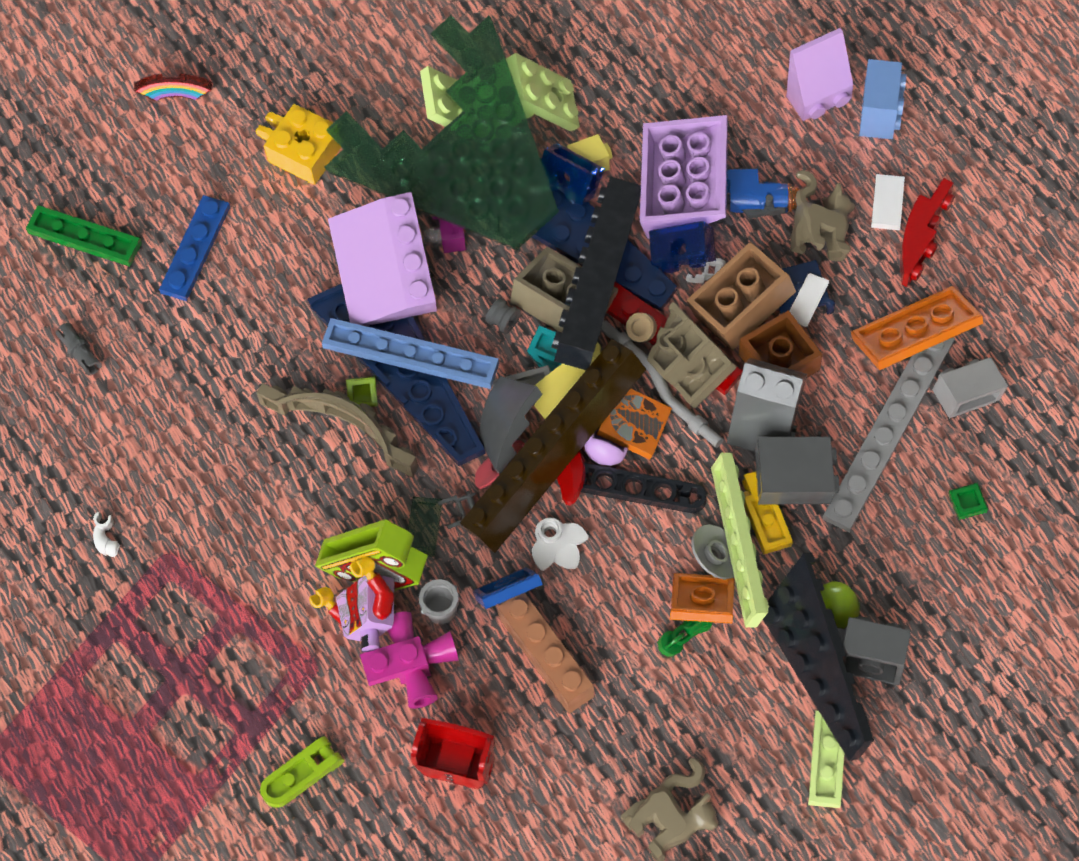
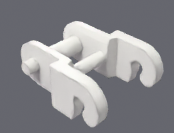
M691 253L689 256L691 261L704 262V273L702 275L696 274L695 278H692L691 274H687L686 281L704 284V281H708L726 264V261L721 258H709L708 254L699 253L698 257H695V253ZM709 266L715 267L714 274L708 273Z

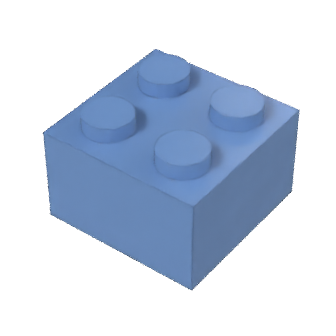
M868 59L859 136L893 139L894 130H900L907 75L901 74L902 62Z

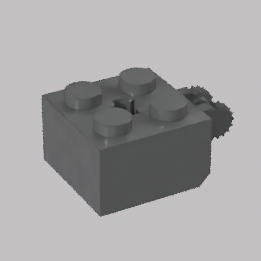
M862 616L856 618L849 617L847 629L837 627L846 653L843 661L847 673L852 672L853 676L899 686L911 630H907L902 625L896 623H888L886 625L874 623L872 619Z

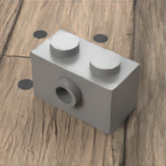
M990 357L981 361L974 359L965 366L955 370L954 368H948L938 375V380L932 390L950 419L999 401L1008 385Z

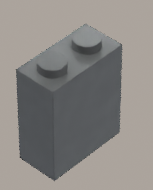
M758 437L754 449L758 505L831 504L834 494L839 492V476L834 475L833 466H836L837 451L836 448H831V437Z

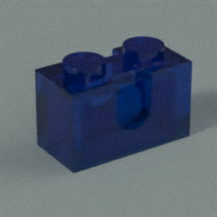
M555 143L544 150L534 180L542 183V186L547 190H560L565 193V197L569 202L583 205L594 198L605 168L559 143ZM565 173L569 176L570 182L565 178Z
M704 221L649 231L651 264L661 269L664 273L677 272L681 265L689 264L690 268L705 267L707 262L716 261L714 230L712 226ZM686 244V252L680 255L681 247Z

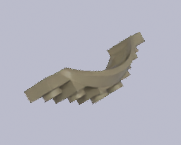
M263 383L256 392L261 405L283 416H286L289 410L312 411L335 416L360 428L381 446L387 466L412 478L418 469L414 453L405 447L398 448L395 432L385 425H379L375 410L367 404L360 403L359 405L350 401L348 396L342 392H332L324 389L322 393L307 388L302 390L293 386L289 394H287L278 386L270 387Z

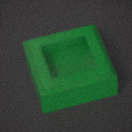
M978 483L949 490L948 495L958 520L988 511Z

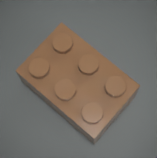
M749 242L686 301L694 316L733 351L739 345L740 338L757 329L795 294L796 290L789 275L752 242Z

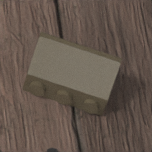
M546 247L514 278L510 302L555 330L562 332L563 327L558 326L563 309L569 311L570 306L565 305L570 288L576 289L577 286L571 284L576 267H582ZM613 287L606 312L618 293V288Z

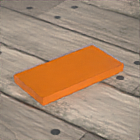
M951 286L851 331V337L879 370H882L983 324V316L954 286Z

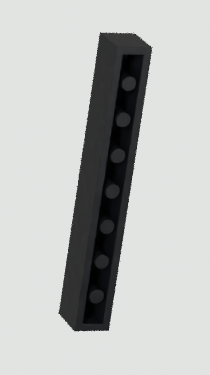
M610 176L608 186H601L597 203L602 205L601 207L595 206L591 223H595V227L589 226L584 242L588 243L589 247H582L578 263L583 264L582 268L576 267L571 283L577 286L576 289H569L565 305L570 306L569 311L563 309L558 326L563 327V331H556L552 348L557 349L555 362L582 370H587L591 364L641 196V185Z

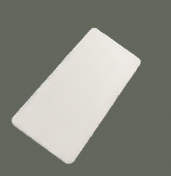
M811 273L807 275L790 309L791 314L800 325L808 326L829 284V280Z

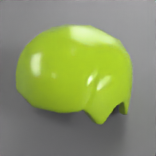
M831 581L823 584L825 590L821 594L825 607L832 610L837 627L844 629L847 627L849 617L856 618L859 616V599L850 586L845 583Z

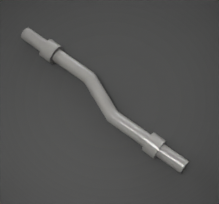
M603 321L600 331L611 340L614 339L635 353L649 372L663 403L671 407L672 411L688 424V428L694 434L703 436L715 448L719 447L724 439L708 426L707 420L699 414L695 415L672 395L665 379L647 361L648 355L639 349L625 332L621 333L609 322Z

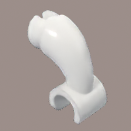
M97 512L93 518L95 523L93 532L95 547L101 554L115 557L120 545L117 541H111L105 534V531L113 527L114 520L109 515L107 522L100 524L102 515L100 512Z

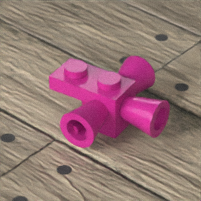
M408 611L394 613V624L387 631L394 644L362 653L360 658L369 687L399 678L401 685L406 683L408 707L412 709L422 708L434 703L438 699L427 678L431 676L428 664L459 661L450 631L422 646L420 637H414L412 613Z

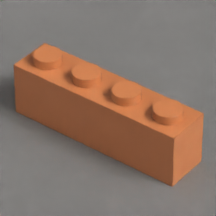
M525 593L508 599L497 607L499 620L568 714L594 698V685Z

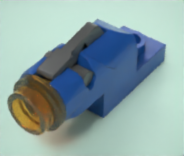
M727 169V193H729L730 212L745 213L749 219L769 215H780L792 212V209H797L795 198L799 186H792L791 183L779 184L767 181L759 184L758 169Z

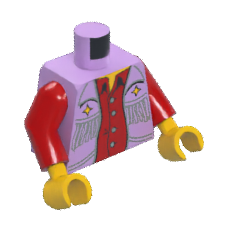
M363 557L350 564L352 574L360 579L336 596L337 603L333 601L334 594L329 587L317 589L315 591L316 594L309 598L311 605L315 608L326 606L329 609L328 613L342 627L344 637L350 640L361 641V649L364 653L379 649V636L392 628L394 624V579L380 576L379 573L375 574V563L370 557Z

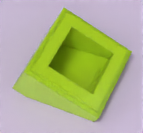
M375 376L346 379L347 396L350 401L359 405L364 403L370 407L378 406Z

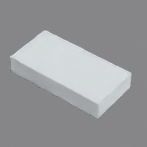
M876 174L871 228L900 230L905 177Z

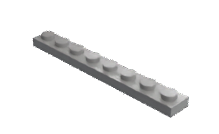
M952 337L911 356L841 482L839 492L835 493L831 504L826 509L822 520L850 533L954 344L955 338Z

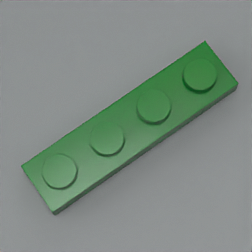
M39 205L26 226V230L30 235L129 267L142 245L139 237Z

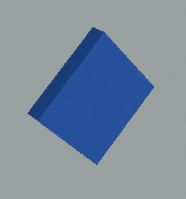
M525 567L475 589L473 594L476 601L485 609H488L541 586L543 583L539 574Z

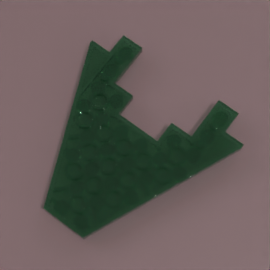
M450 15L430 35L466 72L446 90V93L463 112L422 149L404 130L382 149L346 111L326 129L343 150L324 168L334 176L385 197L412 192L415 209L518 250L559 212L492 18L488 16L474 30L468 33Z

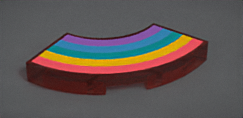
M180 73L179 77H163V74L151 75L134 83L135 92L152 100H160L167 97H184L197 100L212 90V81Z

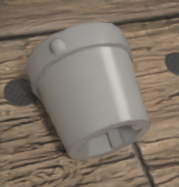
M442 579L426 583L419 594L421 614L427 615L431 622L438 625L451 622L456 615L459 605L458 587Z

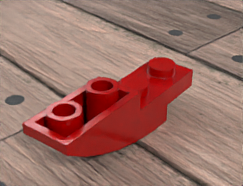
M943 178L930 199L921 194L919 195L908 217L900 256L901 282L905 287H908L912 279L915 281L919 279L924 269L923 261L925 258L931 259L938 247V244L935 243L936 229L941 221L939 215L943 209L949 210L955 198V195L952 194L954 183Z

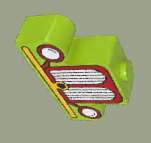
M385 519L324 539L315 567L336 578L355 582L358 578L352 574L350 564L363 557H370L375 563L374 573L393 578L394 591L419 584L428 555L411 547L414 536L410 532Z

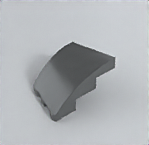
M502 376L494 384L485 402L479 430V439L494 469L499 474L517 454L512 447L513 443L530 425L525 418V414L543 395L537 386Z

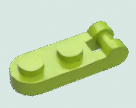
M322 736L267 776L260 786V794L268 806L274 808L283 807L329 772L342 765L344 759L338 752L335 753L331 749V742L328 738ZM321 755L324 761L317 765L313 758Z

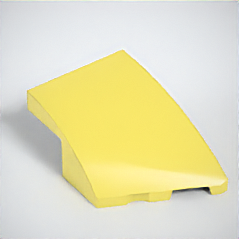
M598 342L595 347L591 364L601 353V347ZM561 364L534 385L543 394L534 404V407L544 419L549 416L586 370Z

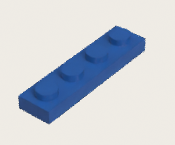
M203 195L159 288L161 294L184 301L188 300L229 212V202Z

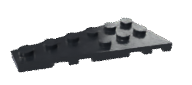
M813 552L803 553L769 598L768 613L763 620L848 760H858L873 743L874 738L863 705L856 701L852 685L856 684L852 672L847 673L843 657L846 656L832 610L826 608L821 592L825 589L822 580L816 579L812 567L816 563Z

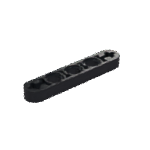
M584 463L585 481L581 490L582 493L687 513H697L705 507L706 492L700 485ZM588 473H593L591 476V485H587L586 478H589ZM602 476H608L613 480V484L609 488H600L596 484L597 479ZM630 482H638L642 485V490L637 494H631L626 491L625 487ZM660 487H666L671 490L672 495L668 499L661 500L655 496V491ZM677 489L681 490L679 502H675ZM691 493H696L697 499H699L694 504H689V500L686 498L690 497Z

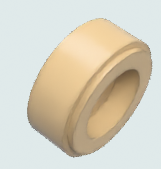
M635 313L630 316L626 323L628 336L636 342L651 340L657 331L655 319L647 313Z

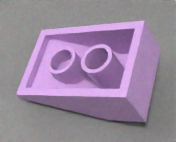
M841 28L790 51L786 97L802 121L809 118L817 119L826 110L835 106L837 108L843 107L852 99L853 80Z

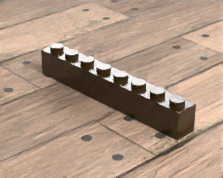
M614 339L607 344L462 519L460 524L474 539L493 553H496L646 371L645 366L635 353Z

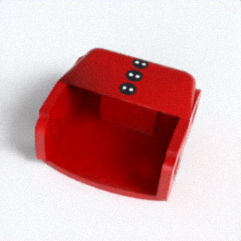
M422 718L415 735L410 757L412 764L426 777L473 789H480L484 783L488 784L494 765L493 751L495 739L493 735L475 729Z

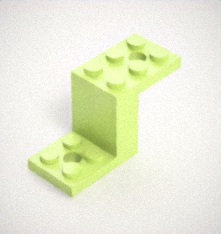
M514 53L468 84L430 66L420 71L427 119L482 144L490 143L534 114L568 131H574L580 127L578 109L573 93L574 86L571 80L517 53Z

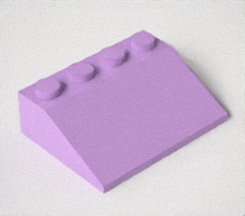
M727 115L643 123L640 224L647 239L678 236L726 217Z
M412 192L382 198L328 219L350 323L370 326L437 311Z

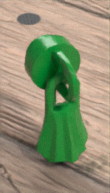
M684 620L674 631H667L659 637V651L667 657L676 656L682 651L683 644L694 636L709 631L713 622ZM682 630H685V632L687 633L685 637L684 633H680Z

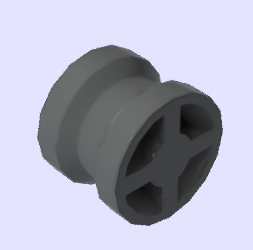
M498 298L489 308L485 321L490 325H497L501 332L508 334L518 322L521 310L515 306H508L507 301Z

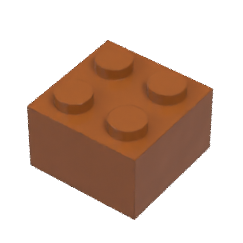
M789 310L740 338L739 356L744 363L749 358L806 373L808 374L807 378L821 369V351Z

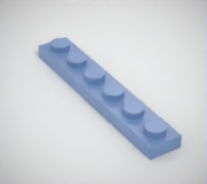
M333 318L330 319L322 340L323 349L488 389L492 387L499 366V358Z

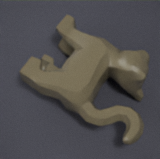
M798 171L796 178L804 181L807 185L796 193L797 209L794 214V227L791 233V252L804 254L806 251L804 243L808 242L815 245L816 250L821 251L826 241L828 259L831 261H843L851 251L850 245L845 242V235L849 228L847 215L854 210L855 204L850 201L846 194L842 193L841 183L836 184L834 191L828 197L822 198L824 207L808 202L806 198L815 194L817 181L809 171Z
M689 759L688 762L693 770L690 776L674 773L666 777L659 787L649 793L647 798L634 803L620 816L624 824L630 831L633 830L638 838L645 833V826L652 822L661 831L648 846V849L651 851L650 855L655 861H665V852L686 843L696 831H713L719 825L716 811L709 801L711 798L709 793L704 794L697 800L688 813H685L679 807L672 795V790L675 786L692 788L698 786L703 781L705 768L699 759Z

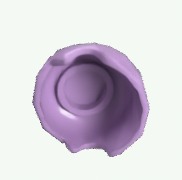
M597 429L584 445L586 454L591 460L600 465L612 466L621 463L627 454L628 448L619 446L596 435Z

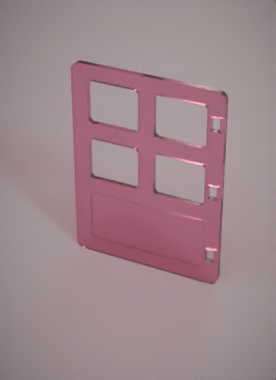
M164 554L156 560L0 735V776L104 860L159 861L314 679L318 672L317 663L313 658L175 555ZM168 582L176 583L219 616L216 624L185 658L177 657L134 624L135 618ZM237 633L244 634L288 667V673L255 711H248L202 675L204 669ZM115 642L124 645L165 677V682L129 721L123 720L79 685L80 680ZM287 684L294 688V690L281 703L275 696ZM182 695L192 697L235 731L230 741L199 775L190 772L148 739L150 731ZM223 757L232 761L220 777L212 771ZM159 832L168 836L156 852L148 846Z

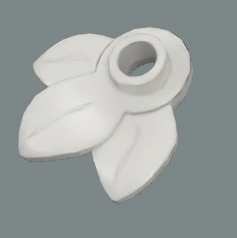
M545 518L537 524L535 529L537 541L532 547L533 560L542 571L549 568L554 562L563 568L576 569L580 560L577 545L587 541L589 538L588 534L576 523L563 524L558 519ZM548 529H553L556 534L553 537H547L545 532Z

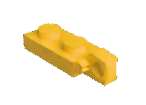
M756 472L744 474V480H742L745 489L744 508L763 555L791 547L793 540L779 505H758Z

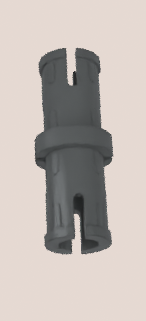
M62 324L59 327L60 330H56V336L66 346L70 358H74L79 363L86 375L97 373L99 370L95 365L101 369L102 364L90 350L88 341L86 339L83 340L78 335L72 324Z

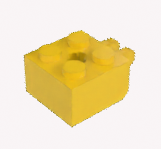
M296 104L292 105L284 117L268 112L265 119L276 128L275 130L259 125L255 131L258 136L266 140L264 149L267 160L271 164L314 185L344 144L341 126Z

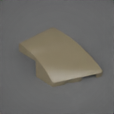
M672 302L669 306V317L664 328L660 327L656 344L652 347L647 361L667 382L676 388L692 407L696 408L737 366L675 302Z

